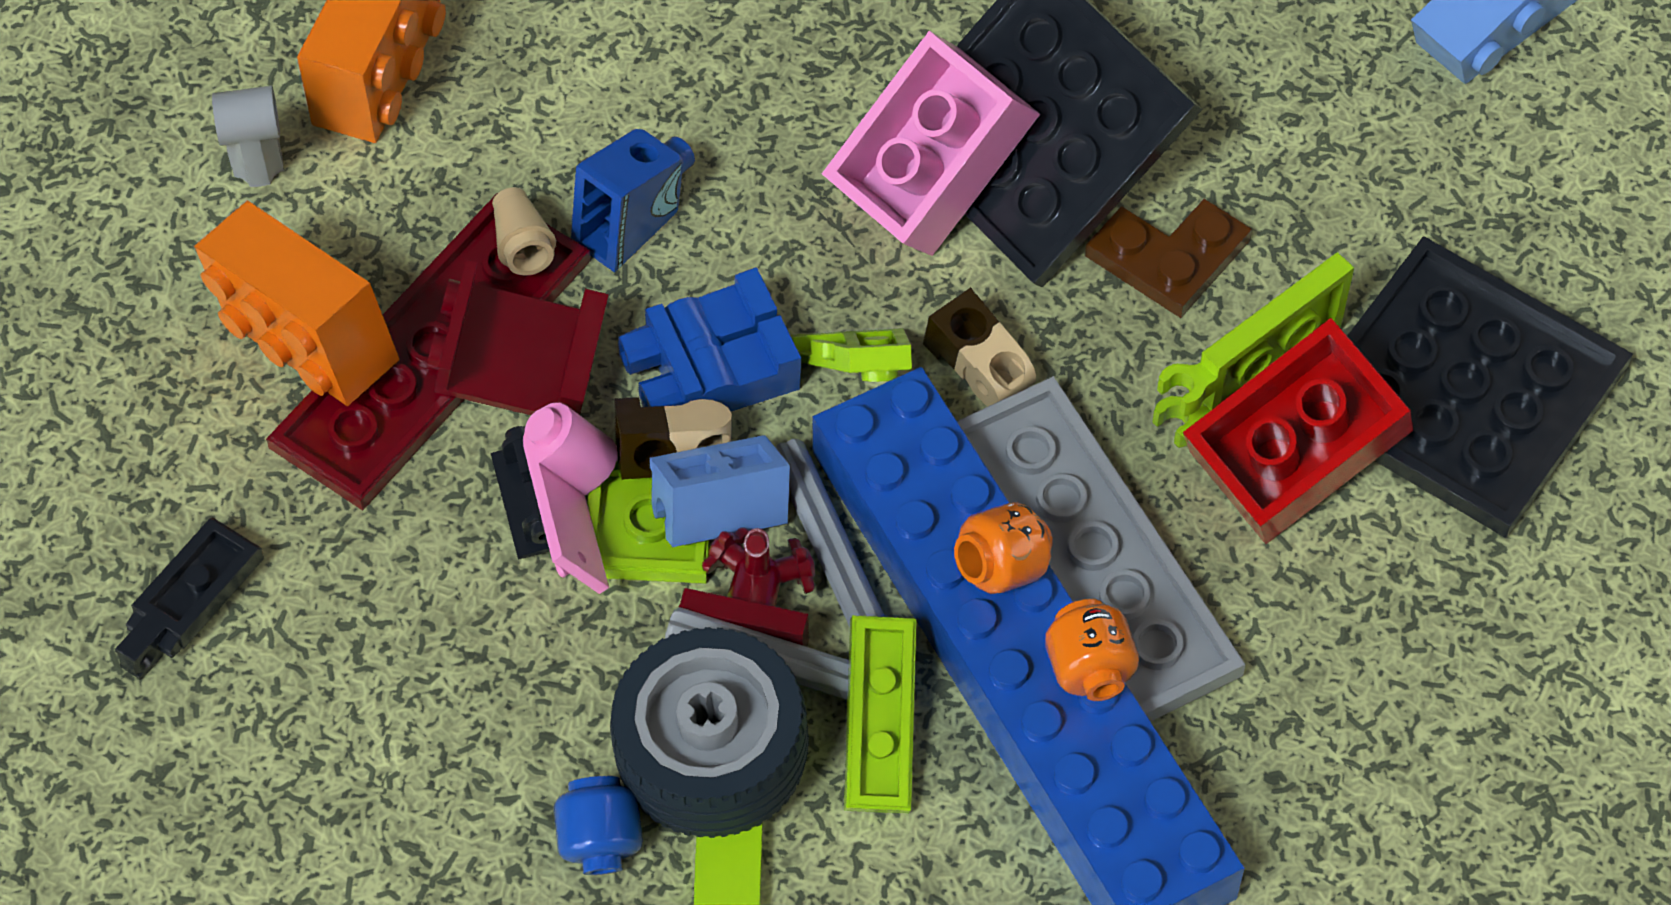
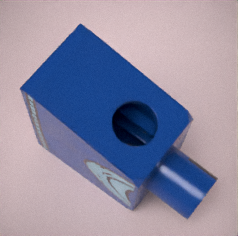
M634 129L578 164L575 174L571 239L589 249L590 256L615 273L676 214L679 206L682 174L695 163V156L691 147L679 137H671L665 143H662L645 130Z

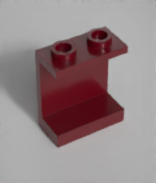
M466 259L461 280L449 279L440 313L451 316L447 335L435 332L430 349L427 368L438 370L434 392L527 415H532L550 403L560 402L580 415L609 294L585 288L581 306L578 309L474 283L478 262Z

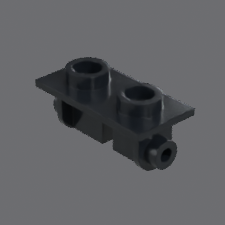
M516 426L507 430L505 433L506 440L501 445L502 450L490 453L518 560L550 552L523 447L525 426Z

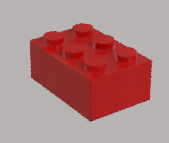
M1330 318L1187 428L1183 435L1189 452L1262 541L1267 544L1411 433L1413 426L1411 410L1335 321Z

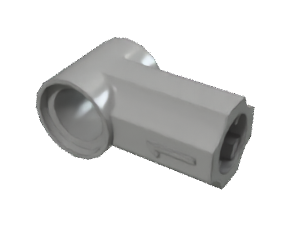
M273 86L212 93L213 114L218 142L220 146H227V153L234 177L243 179L250 187L270 185L272 179L278 173L284 171L282 151L279 143V119Z

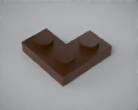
M1206 199L1199 203L1170 236H1167L1121 206L1086 244L1085 257L1179 318H1182L1250 242L1252 229Z

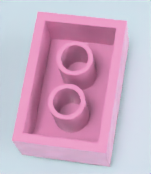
M928 31L822 172V175L903 244L933 256L1040 114L960 48Z

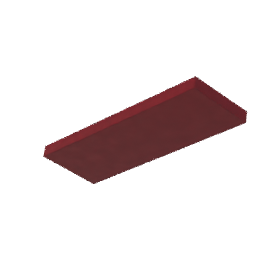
M496 193L383 314L400 360L348 407L328 392L321 396L311 390L266 438L268 448L363 511L464 400L434 392L438 370L427 368V362L435 332L447 335L451 316L440 314L448 280H461L465 260L478 262L474 279L475 284L554 302L591 261L589 249L547 224L556 239L554 257L550 265L543 271L533 275L524 276L513 273L498 258L495 217L492 204L494 197L498 194Z

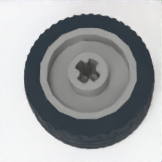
M705 627V629L694 628L690 631H680L679 634H671L668 638H662L655 645L649 646L645 652L638 655L636 660H633L630 668L624 672L623 679H620L614 694L610 719V735L620 778L624 786L629 788L634 794L639 808L647 816L650 815L653 821L660 823L667 829L671 828L674 832H682L687 836H709V838H715V836L726 837L729 834L736 835L740 834L741 831H749L752 827L761 825L766 819L768 821L775 812L778 813L782 806L786 805L789 801L790 796L796 790V786L800 783L809 746L805 701L799 684L790 667L786 665L785 660L774 649H770L766 643L758 641V638L747 636V633L735 632L733 629L724 630L719 627L717 629H712L711 627Z

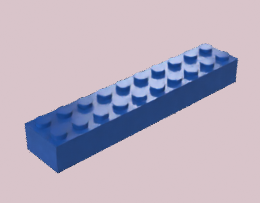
M919 367L812 416L814 456L1091 905H1226L1236 900L1245 869L1126 683H1124L1125 687L1121 693L1103 701H1091L1087 696L1069 694L1058 684L1045 646V636L1048 628L1055 621V615L1066 605L1073 603L1050 565L1047 572L1036 582L997 594H989L980 590L961 575L955 561L954 547L962 524L973 514L1009 502L923 368Z

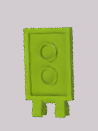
M1338 252L1204 350L1200 363L1195 365L1176 363L1167 366L1159 376L1157 391L1163 395L1174 386H1183L1189 389V392L1183 397L1169 396L1160 400L1154 408L1152 423L1158 427L1170 418L1182 420L1185 424L1176 430L1174 444L1178 448L1187 446L1183 435L1187 428L1324 322L1332 318L1341 328L1354 267Z

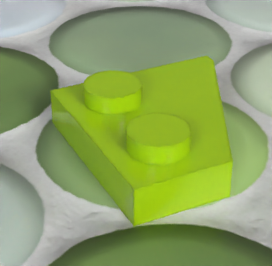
M903 328L790 335L801 356V363L848 373L861 372L862 381H891L898 377V370L912 369L911 344Z

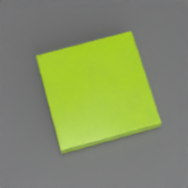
M616 461L615 468L609 477L589 493L587 504L607 579L707 584V572L703 570L702 563L709 556L710 540L672 547L666 540V517L655 519L653 514L652 477L622 480L619 463Z

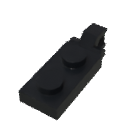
M210 518L131 605L133 614L126 623L127 630L130 633L115 648V652L119 657L120 667L141 680L160 660L163 653L173 658L180 652L181 647L184 649L264 560L262 548L215 518Z

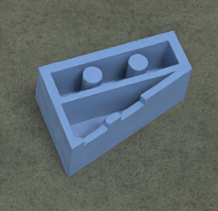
M1431 0L1411 19L1416 43L1461 82L1467 84L1477 75H1484L1491 71L1505 54L1577 0Z

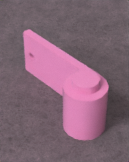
M560 402L550 403L534 412L528 419L523 436V447L552 562L555 563L556 570L562 578L571 574L598 594H601L609 588L585 495L600 486L615 468L618 457L617 446L613 439L568 406Z

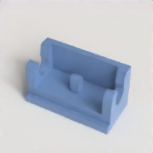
M765 435L650 457L653 514L655 519L666 517V540L672 547L715 539L722 531L735 533L741 527H745L750 531L754 528L764 529L788 524L790 465Z

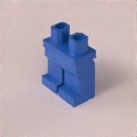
M757 267L736 274L734 285L698 298L686 297L678 299L665 308L663 304H659L645 309L646 325L618 337L619 355L627 373L631 375L658 366L660 370V376L638 383L639 396L643 407L679 406L693 400L706 399L720 402L732 412L800 390L801 356L781 316H777V307Z

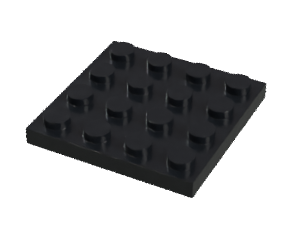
M996 0L958 43L957 47L1040 115L978 195L965 215L1033 284L1044 287L1203 109L1089 0Z
M1425 236L1421 238L1347 335L1411 410L1413 431L1378 457L1375 462L1505 538L1508 537L1624 374L1633 353Z

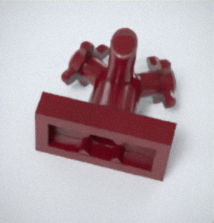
M741 527L735 533L722 531L711 544L709 556L703 561L702 568L708 574L718 566H723L726 570L729 568L734 572L727 597L684 588L679 607L808 647V614L775 606L781 583L797 580L798 585H802L804 594L810 593L815 589L813 581L815 577L814 559L809 550L802 547L801 542L797 538L787 540L791 555L774 559L770 557L769 537L764 530L754 528L749 531L747 528Z

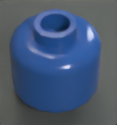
M595 776L573 780L568 783V792L559 796L554 803L558 853L568 862L582 864L584 875H604L622 871V859L633 856L642 847L643 838L638 801L629 788L620 785L619 777Z

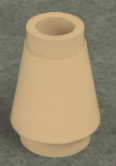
M511 187L500 191L494 197L492 203L499 260L513 273L518 275H533L543 271L550 265L554 257L556 246L554 234L524 190Z

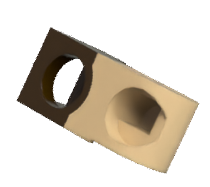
M971 287L929 316L923 345L938 360L943 357L962 379L965 378L973 393L987 407L1029 388L1036 382L1035 369L1027 354Z
M639 397L614 398L615 444L617 446L622 480L651 478L650 457L731 442L732 413L728 407L720 402L699 399L679 406L641 407Z

